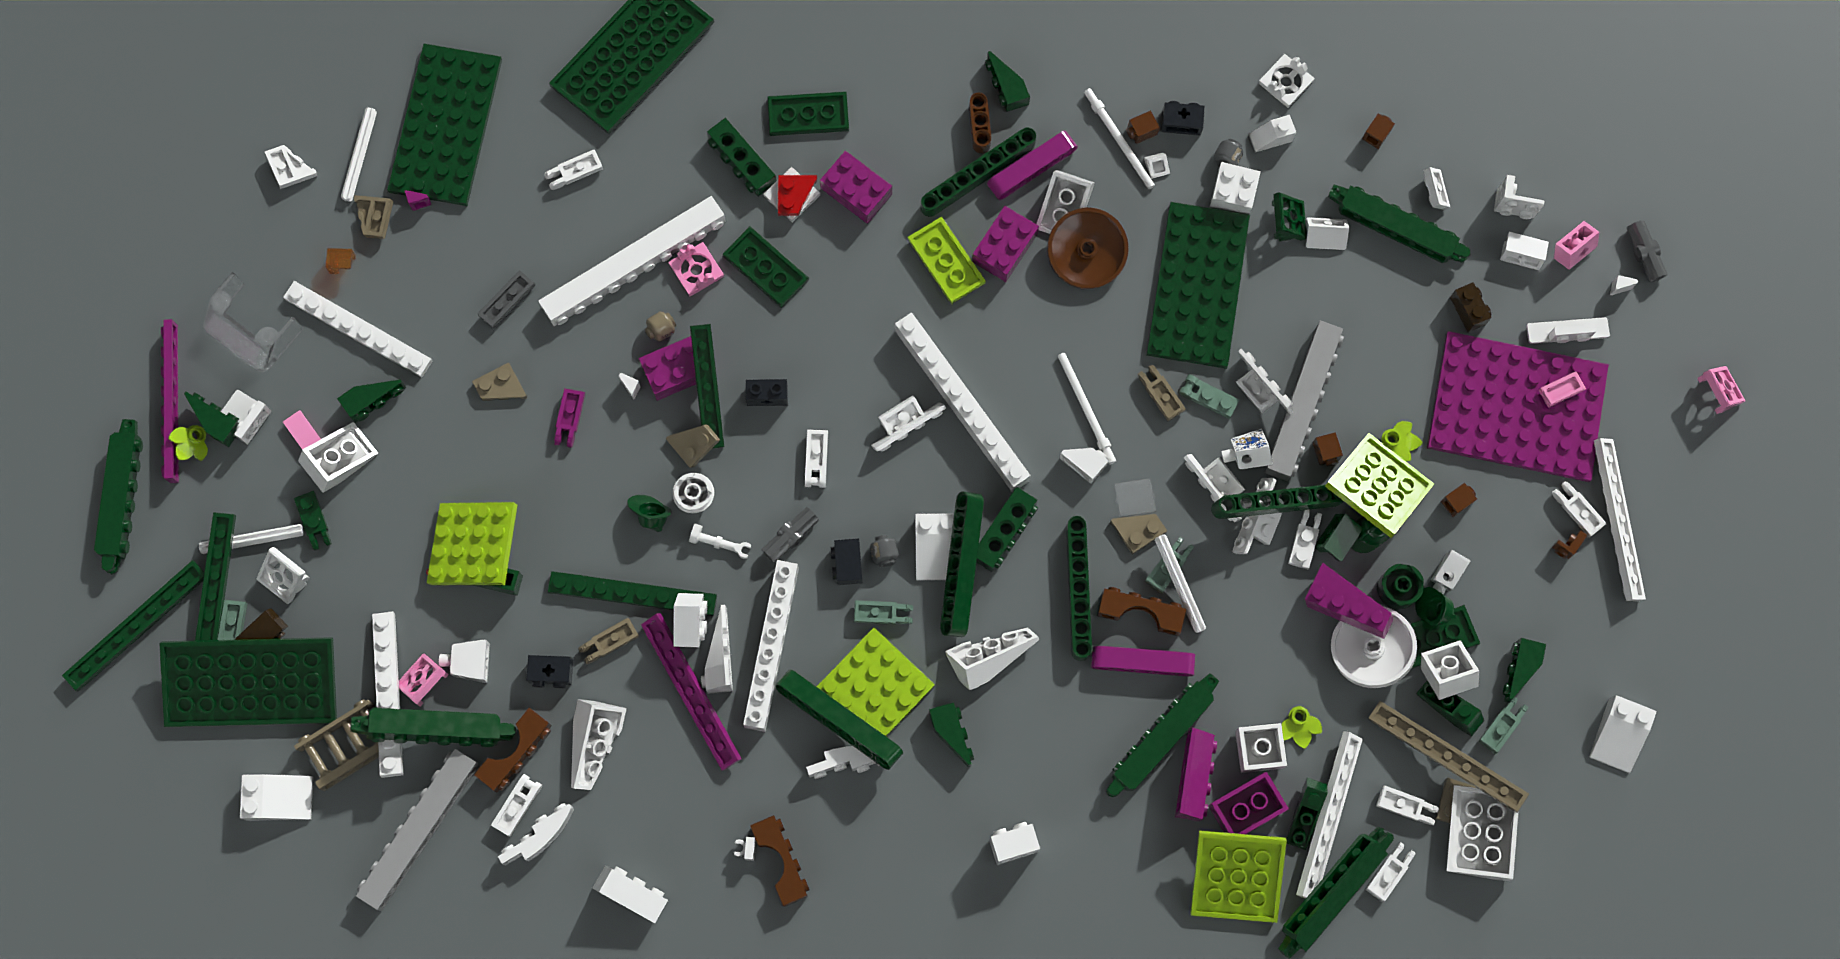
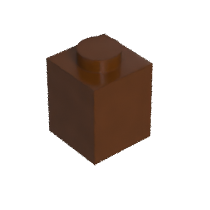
M1150 110L1130 119L1126 130L1130 139H1134L1135 143L1138 144L1158 135L1160 127Z
M1378 113L1362 139L1379 149L1390 134L1395 123L1388 116Z
M1336 432L1316 437L1312 442L1319 465L1326 464L1328 467L1339 463L1338 461L1342 458L1343 453Z
M1463 483L1441 500V503L1451 516L1455 517L1477 500L1475 497L1476 493L1472 487Z

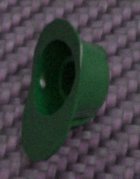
M635 495L627 501L628 507L637 514L640 525L656 532L662 531L667 517L672 513L669 507L651 496Z
M1362 517L1356 523L1363 530L1351 549L1358 553H1369L1390 537L1365 517Z
M1423 588L1421 597L1415 602L1416 613L1422 620L1431 626H1436L1438 624H1446L1451 618L1455 619L1457 617L1454 614V603L1450 598L1444 596L1435 588Z

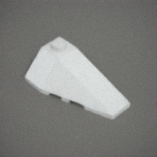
M721 605L705 666V675L701 676L702 688H706L708 694L733 691L726 605Z
M1029 628L1003 633L1002 637L997 639L986 637L983 638V642L972 645L971 641L965 642L945 652L959 681L966 688L972 690L990 681L1039 640V637Z
M577 700L573 718L571 788L592 789L603 768L602 762L606 754H610L613 748L611 744L615 736H619L622 730L626 708L596 701Z

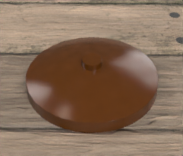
M1091 207L1075 209L1061 217L1052 228L1047 243L1048 259L1054 272L1065 283L1080 289L1099 288L1114 280L1124 268L1129 250L1126 233L1119 221L1106 211Z

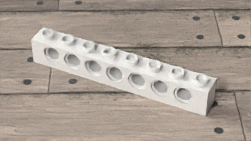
M777 560L743 723L747 729L766 732L799 570L796 563Z

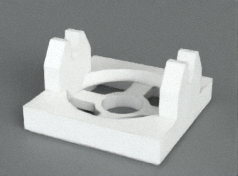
M1284 54L1259 80L1258 84L1289 108L1312 84L1315 78L1307 72L1306 63H1300L1299 57L1291 59ZM1284 67L1293 69L1289 74H1282L1278 71L1279 68ZM1297 74L1301 78L1300 88L1294 84V77ZM1272 76L1278 79V84L1277 81H1272ZM1287 77L1292 83L1290 86H1283L1281 79ZM1290 89L1294 93L1285 94V90Z
M272 547L268 550L256 580L286 604H289L293 601L295 594L307 585L306 581L310 577L275 547ZM280 563V567L275 569L274 567ZM286 569L292 573L293 583L287 579ZM275 572H279L282 575V582L276 578ZM284 584L289 589H282L279 585Z

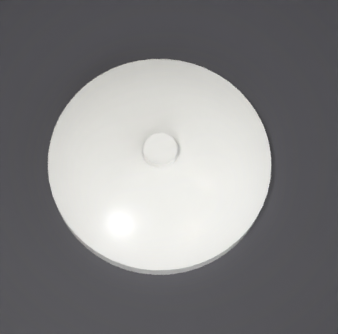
M1384 607L1392 613L1393 622L1385 639L1342 621L1334 629L1331 639L1332 658L1339 672L1352 683L1367 688L1386 687L1401 680L1412 668L1417 654V641L1414 630L1401 614L1392 609Z

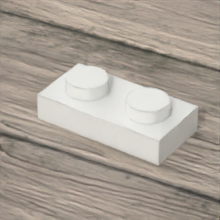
M1431 167L1423 170L1425 175L1424 182L1428 187L1429 201L1433 208L1442 210L1449 208L1450 204L1441 170Z

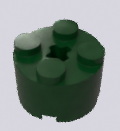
M1405 564L1393 565L1380 577L1377 584L1378 595L1384 604L1394 610L1408 608L1421 597L1424 579L1419 570L1414 566ZM1402 584L1404 587L1399 589L1398 585Z

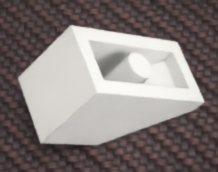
M1290 115L1270 120L1249 133V138L1256 153L1293 142L1296 130Z
M1094 448L1063 450L1060 455L1062 461L1091 484L1108 464L1107 456L1102 451H1096Z

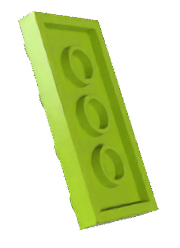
M942 217L908 236V241L951 304L986 283Z

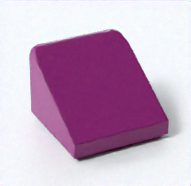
M405 191L408 204L413 211L432 205L426 194Z

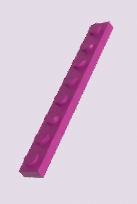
M172 319L163 320V327H161V337L164 339V346H161V356L164 358V366H161V375L164 378V385L161 386V395L164 398V405L161 406V414L164 418V425L161 426V434L164 437V445L161 446L164 465L161 467V473L169 483H179V460L175 455L177 444L168 439L170 433L178 428V325Z
M661 613L655 614L642 623L641 626L721 770H726L742 758L680 647H674V637Z

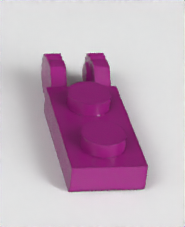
M564 388L556 423L557 430L554 445H560L564 430L569 431L567 447H573L585 392Z

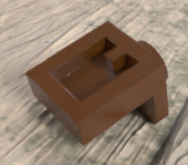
M1581 530L1576 535L1572 533L1565 543L1558 540L1553 544L1552 548L1560 557L1570 559L1581 546L1587 534Z

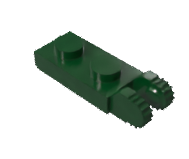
M311 491L295 497L294 500L314 551L319 549V543L315 537L317 534L321 533L324 543L327 546L331 545V539L327 531L329 529L316 493Z

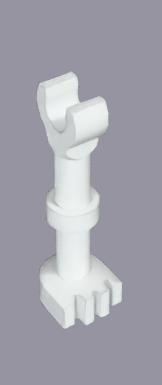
M694 524L689 542L694 544L698 541L714 545V548L717 549L721 547L734 551L742 559L748 558V555L743 554L741 550L742 548L750 549L751 544L747 542L741 544L723 540V537L720 536L716 538L701 533L703 526Z

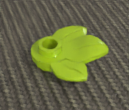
M1401 421L1393 429H1388L1382 434L1381 442L1408 462L1411 460L1410 451L1421 446L1422 441L1416 435L1410 433L1412 429L1411 422ZM1388 437H1393L1395 441L1393 443L1389 442Z
M192 425L188 428L178 427L170 433L168 439L177 444L175 455L178 460H187L194 455L196 459L202 461L206 457L208 448L204 442L206 439L204 428L198 425ZM192 433L197 435V439L193 437Z
M1302 706L1292 708L1288 714V719L1281 724L1283 740L1293 738L1294 742L1303 749L1309 745L1312 734L1322 733L1320 721L1316 717L1310 716L1308 710ZM1297 713L1302 715L1301 721L1296 720L1295 715Z

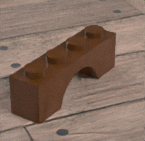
M1109 587L1103 590L1097 616L1118 621L1128 611L1142 610L1153 617L1157 624L1158 632L1179 636L1186 608H1182V605L1179 603L1170 602V604L1162 603L1161 599L1155 597L1146 599L1135 592L1125 594L1121 593V590L1118 588Z
M528 708L516 723L520 734V741L516 751L511 756L501 760L487 758L474 774L496 793L499 790L503 791L510 783L508 779L513 773L517 774L524 765L522 762L527 756L531 757L537 750L536 745L541 739L545 740L551 732L550 728L552 725L531 708Z
M773 815L750 825L758 846L774 849L783 858L784 872L779 882L775 885L783 906H788L808 897L806 892L810 889L805 878L800 879L798 872L801 871V867L797 858L793 860L790 851H793L789 839L784 840L781 833L785 831L781 819L776 820Z

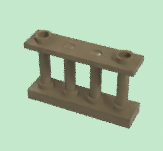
M370 700L357 702L354 705V709L312 735L307 734L298 740L299 743L294 745L295 749L300 752L306 750L317 768L320 779L315 783L320 790L326 791L379 757L378 742H375L376 744L370 748L365 747L358 734L350 732L351 718L360 715L368 716L369 709L375 706ZM342 726L358 751L356 753L357 756L351 760L349 758L346 759L332 735V732ZM323 738L339 762L338 768L333 771L327 770L313 744Z

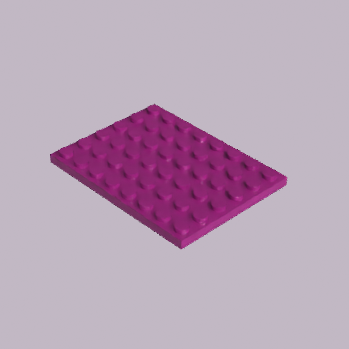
M1448 331L1445 338L1427 449L1590 482L1592 480L1596 453L1594 440L1598 439L1609 364ZM1576 371L1586 390L1548 408L1539 389Z

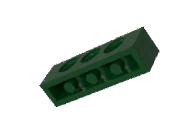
M726 117L707 131V142L713 150L717 149L721 153L719 155L725 164L729 163L733 167L732 171L738 179L742 178L746 182L745 186L750 193L754 192L759 197L777 181L774 172ZM727 141L732 142L730 146H724L723 144ZM744 156L745 159L742 161H737L736 157ZM751 170H756L758 172L756 175L753 176L748 174V172Z
M1018 487L1015 488L979 542L978 564L991 572L995 567L999 569L1005 559L1002 557L1005 551H1011L1016 543L1013 539L1017 533L1020 535L1023 533L1027 526L1025 521L1028 517L1032 518L1038 510L1036 506L1038 500ZM1018 509L1023 513V516L1016 518L1011 512ZM1004 526H1008L1012 530V532L1008 535H1005L1000 531V529ZM996 543L1001 549L993 552L990 550L989 545Z

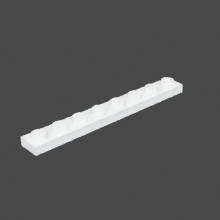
M296 281L292 283L283 297L289 303L421 378L433 362L426 355Z
M1599 438L1594 440L1595 454L1599 464V473L1602 479L1603 493L1606 499L1607 513L1615 544V553L1618 558L1623 593L1626 601L1646 600L1613 439Z
M392 611L372 614L377 708L400 709L395 613ZM394 740L378 742L381 778L403 775L402 743H395Z
M1343 731L1328 781V794L1316 823L1296 895L1304 899L1308 897L1323 879L1363 740L1351 732Z

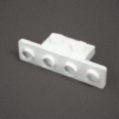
M1606 317L1528 323L1526 325L1529 344L1566 343L1574 340L1583 342L1589 339L1608 338L1610 336Z
M1240 349L1238 352L1251 371L1236 381L1237 385L1261 413L1279 401L1291 415L1293 413L1291 408L1292 401L1286 394L1282 396L1278 392L1281 389L1274 380L1270 382L1266 378L1268 374L1262 366L1257 367L1254 364L1256 360L1251 353H1245Z
M909 397L878 417L888 435L872 444V448L877 452L887 450L895 440L900 441L906 438L911 430L922 428L926 424L925 421L942 415V411L946 409L945 405L939 402L923 412L915 397Z
M1192 454L1184 457L1187 461L1185 465L1191 472H1195L1198 475V482L1201 486L1209 489L1212 493L1210 496L1214 502L1222 496L1241 494L1245 490L1220 457L1205 469L1201 467ZM1221 504L1223 509L1226 511V507L1223 504ZM1241 517L1228 518V520H1233L1234 522H1238L1242 519Z
M1262 478L1257 485L1256 492L1273 490L1276 480L1274 478ZM1259 500L1260 504L1265 507L1263 501ZM1282 513L1247 516L1242 522V527L1234 542L1232 552L1235 554H1247L1253 538L1264 545H1270Z

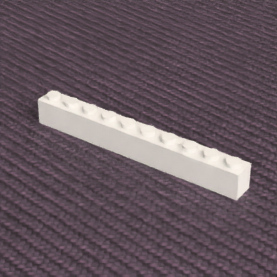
M710 196L540 299L539 304L553 326L557 324L562 325L568 321L570 316L582 313L588 305L600 302L603 296L618 291L621 285L626 282H633L639 274L644 271H651L657 263L669 260L672 254L680 251V249L685 250L687 245H690L695 240L703 239L711 230L720 229L726 222L725 215L713 197Z
M911 312L896 322L895 332L1013 493L1016 487L1020 488L1028 483L1031 475Z

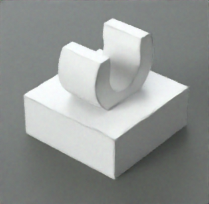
M746 837V843L740 839L736 840L735 844L743 845V850L741 852H734V855L737 857L744 856V859L747 861H754L756 839L754 837Z

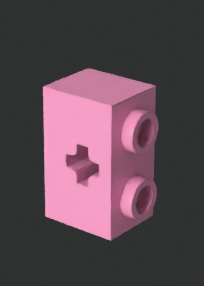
M1583 221L1556 243L1554 259L1570 270L1598 246L1599 231Z

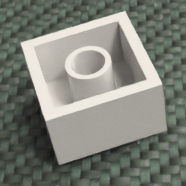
M1221 162L1210 207L1249 215L1261 171Z
M678 593L674 604V647H699L701 640H705L707 621L703 620H705V614H707V601H704V594Z
M1461 640L1421 653V670L1439 700L1479 687V670Z
M1281 723L1239 727L1235 731L1241 773L1283 769L1287 766Z
M1027 822L1014 825L1013 830L1006 831V828L994 831L993 836L989 840L997 865L1038 853L1040 850L1033 824L1027 825Z

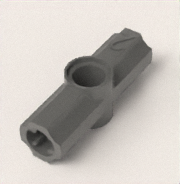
M1640 220L1629 225L1627 230L1634 244V256L1639 263H1642L1649 282H1655L1666 277L1668 274L1660 258V246L1656 240L1652 239L1645 221Z
M806 507L791 522L788 521L778 530L777 535L761 549L762 552L775 563L785 552L801 542L804 534L819 521L818 517Z

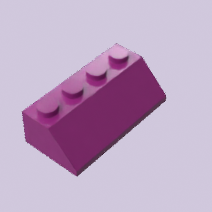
M1191 728L1186 736L1175 817L1200 822L1203 820V817H1207L1208 804H1205L1206 796H1209L1211 792V783H1208L1209 774L1212 775L1214 771V762H1211L1212 754L1216 753L1217 741H1214L1215 735L1196 728Z

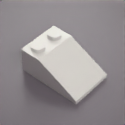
M1058 170L1054 171L1037 221L1039 230L1050 234L1054 225L1065 214L1075 209L1087 207L1094 182Z
M352 422L304 448L298 462L324 493L340 484L376 457L378 452L356 424Z
M915 514L916 580H946L954 514Z
M1617 695L1610 698L1589 757L1631 773L1651 730L1657 711Z
M242 775L240 818L246 821L311 820L313 776Z

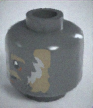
M1234 139L1222 141L1214 153L1217 166L1220 167L1221 162L1237 166L1244 154L1242 145Z
M887 535L877 536L875 541L870 544L872 560L875 564H879V567H887L896 563L895 560L898 559L899 552L896 541L893 538H887Z

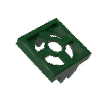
M1280 192L1273 194L1272 206H1274L1276 224L1274 239H1279V241L1291 239L1305 240L1307 235L1304 201ZM1290 211L1294 215V221L1290 217ZM1284 217L1289 222V228L1285 226Z

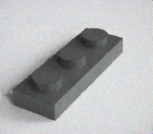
M519 270L477 313L478 316L494 329L535 287V283Z

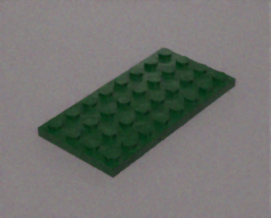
M628 0L549 82V85L605 132L610 134L711 27L714 19L691 0Z
M423 44L387 189L389 193L406 196L405 191L407 190L426 194L430 200L468 206L501 68V56Z
M1170 202L1146 356L1224 369L1228 368L1250 215Z
M333 637L162 641L159 643L164 727L331 723L337 719Z

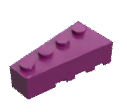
M1322 563L1306 595L1305 602L1307 607L1385 639L1393 622L1392 613Z

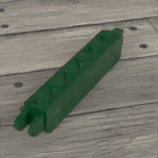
M1334 184L1329 192L1328 198L1340 205L1338 210L1341 215L1440 263L1448 262L1450 258L1464 263L1468 259L1467 257L1471 255V250L1468 246L1466 247V245L1459 243L1460 238L1455 233L1442 230L1435 223L1426 222L1414 213H1407L1395 204H1388L1381 197L1372 196L1360 187L1350 185L1349 189Z
M122 419L119 432H114L110 435L94 550L102 557V570L111 575L119 572L120 560L126 558V554H128L130 549L128 536L132 531L131 514L135 510L134 493L138 489L136 476L141 467L139 454L143 450V441L138 436L137 421L133 419Z
M1209 673L1201 681H1196L1194 685L1189 683L1184 688L1182 693L1185 695L1180 700L1176 698L1168 706L1170 712L1166 716L1161 714L1154 722L1157 726L1151 732L1148 729L1140 738L1143 742L1138 747L1133 745L1126 753L1129 756L1124 763L1120 760L1112 769L1115 772L1112 775L1114 781L1106 789L1108 797L1118 796L1123 789L1126 791H1134L1214 701L1212 692L1219 683L1216 677Z
M373 708L369 711L368 716L352 717L350 723V732L366 735V739H371L373 742L394 740L395 743L416 741L417 744L437 742L439 745L459 743L460 746L481 744L482 747H493L497 745L498 741L513 739L517 731L515 725L511 723H500V717L497 714Z
M1376 827L1369 836L1360 834L1283 925L1282 932L1286 937L1278 949L1285 957L1290 959L1300 949L1306 952L1388 855L1386 850L1394 839L1392 833L1385 832L1383 828Z

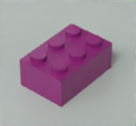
M847 151L843 152L820 179V187L824 192L867 224L892 196V185Z
M1004 206L974 251L972 262L1007 282L1038 235L1039 226Z
M691 336L639 358L657 401L696 385Z
M1267 771L1208 805L1223 832L1247 834L1289 809Z

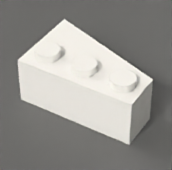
M605 865L593 889L656 923L668 901L663 898L665 893L654 887L652 890L644 887L646 882L637 877L631 880L626 877L628 872L617 866L615 869H612Z

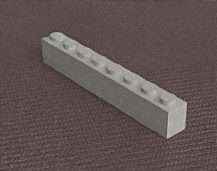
M1321 320L1316 326L1290 399L1293 403L1291 405L1293 413L1291 415L1287 411L1285 413L1271 452L1272 465H1267L1264 473L1288 481L1291 476H1295L1299 466L1295 464L1296 460L1302 457L1305 449L1302 446L1304 439L1308 440L1311 433L1310 421H1314L1318 413V409H1315L1317 402L1321 403L1325 393L1322 390L1323 384H1328L1331 376L1328 370L1330 365L1334 366L1338 356L1335 354L1336 348L1341 347L1344 336L1341 335L1343 328Z
M454 749L453 752L450 751L446 755L444 766L441 770L438 769L431 779L433 782L429 788H425L419 796L421 800L416 807L413 806L409 810L407 821L404 825L401 824L394 833L396 837L392 843H388L384 847L382 858L379 862L376 861L369 870L371 874L367 880H363L359 884L356 897L376 910L382 911L479 767L480 764L460 751Z

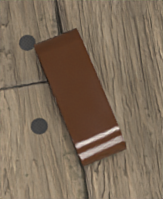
M977 92L970 97L969 103L972 143L977 153L984 154L989 151L991 146L988 100L983 93ZM980 102L983 106L976 107L974 103ZM983 121L985 124L980 126L975 122ZM980 139H984L987 141V143L980 144L977 141Z

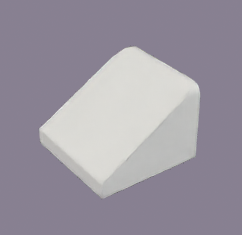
M1158 153L1144 157L1151 179L1170 174L1166 154Z
M1620 275L1617 276L1612 282L1610 295L1631 290L1638 283V280Z
M620 373L619 378L634 400L641 388L639 381Z

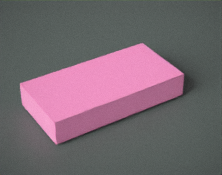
M1575 371L1540 388L1539 392L1549 408L1585 391L1586 388Z
M300 410L283 421L302 450L321 440Z

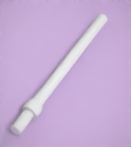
M1087 89L1084 94L1092 104L1091 108L1095 114L1098 113L1148 189L1153 188L1155 184L1105 111L1104 104L1101 100L1097 99L1091 89Z
M1059 354L1060 363L1098 440L1097 445L1100 451H1103L1107 456L1109 465L1115 463L1116 459L1110 449L1111 444L1108 438H1105L1066 354Z

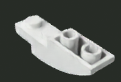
M847 746L825 751V761L806 768L809 777L814 776L815 779L826 776L827 771L834 769L835 772L846 769L847 764L851 765L852 771L857 770L858 773L869 770V766L876 764V762L855 747Z
M563 803L554 809V813L548 817L543 815L536 819V824L532 826L535 834L532 835L530 833L520 839L521 843L516 846L509 845L501 851L502 854L498 856L501 863L506 866L522 855L529 862L538 856L563 831L574 811L573 807L570 804L565 805Z

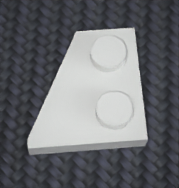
M285 145L265 151V156L280 189L317 177L316 170L307 166L300 157L293 155L291 150Z

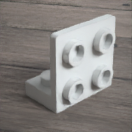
M1507 175L1497 188L1494 212H1500L1504 216L1517 215L1522 219L1534 218L1544 206V200L1516 196L1517 184L1514 183L1515 176Z
M236 390L221 412L225 415L229 412L239 418V424L234 435L248 445L271 413V410L258 400L257 402L240 390Z

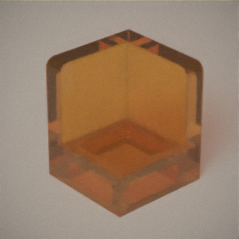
M327 248L326 269L330 274H338L339 269H351L352 259H356V254L352 249Z

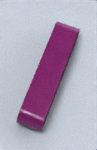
M1062 131L992 177L987 182V185L998 200H1003L1071 155L1078 146L1067 131Z
M1093 646L1091 668L1190 677L1194 676L1195 654Z

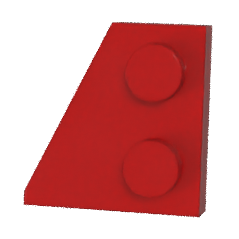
M778 175V216H799L803 204L807 201L811 189L817 182V175Z

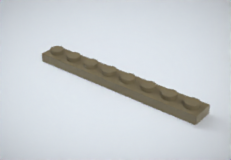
M1379 701L1368 718L1374 724L1518 813L1529 796V793L1381 701Z

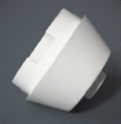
M699 473L683 475L677 480L673 488L675 504L687 513L704 511L710 506L714 498V487L711 481Z

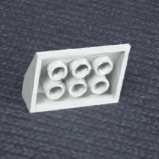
M1454 785L1447 872L1512 882L1518 813L1478 788Z

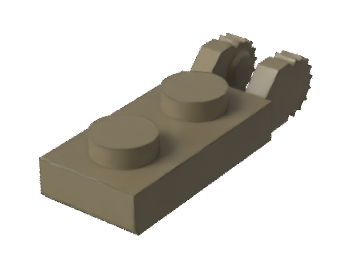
M1151 365L1148 369L1155 381L1151 383L1142 371L1138 373V377L1167 421H1170L1186 409L1164 376H1161L1155 366Z
M626 618L592 637V640L580 646L578 650L580 653H583L594 646L597 647V652L584 659L585 663L589 664L601 656L604 657L635 640L639 635L630 619Z

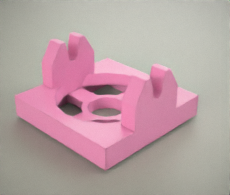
M704 242L695 247L687 245L685 250L680 249L677 253L678 257L668 262L689 297L724 277L723 272ZM692 255H701L707 260L703 263L695 262ZM687 260L690 265L689 269L682 274L681 266ZM699 265L702 267V272L699 275H694L691 273V268ZM711 266V273H707L704 276L705 269ZM690 277L698 278L695 283L687 281Z
M1726 366L1710 369L1697 378L1699 383L1705 381L1709 383L1721 406L1715 409L1716 414L1723 413L1745 402Z
M422 654L399 680V689L421 707L423 704L422 698L442 676L446 679L449 674L426 654ZM433 668V673L426 680L427 673ZM422 673L421 678L415 681L417 676ZM422 684L417 691L411 692L416 685Z

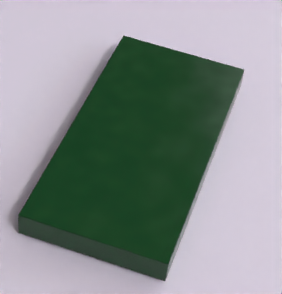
M847 92L767 96L770 136L849 131Z
M751 226L722 254L728 262L781 308L809 281L808 276Z
M1465 605L1454 608V614L1457 617L1455 619L1451 618L1446 624L1431 626L1424 620L1410 624L1417 641L1416 659L1411 669L1421 666V653L1460 640L1465 649L1481 644Z

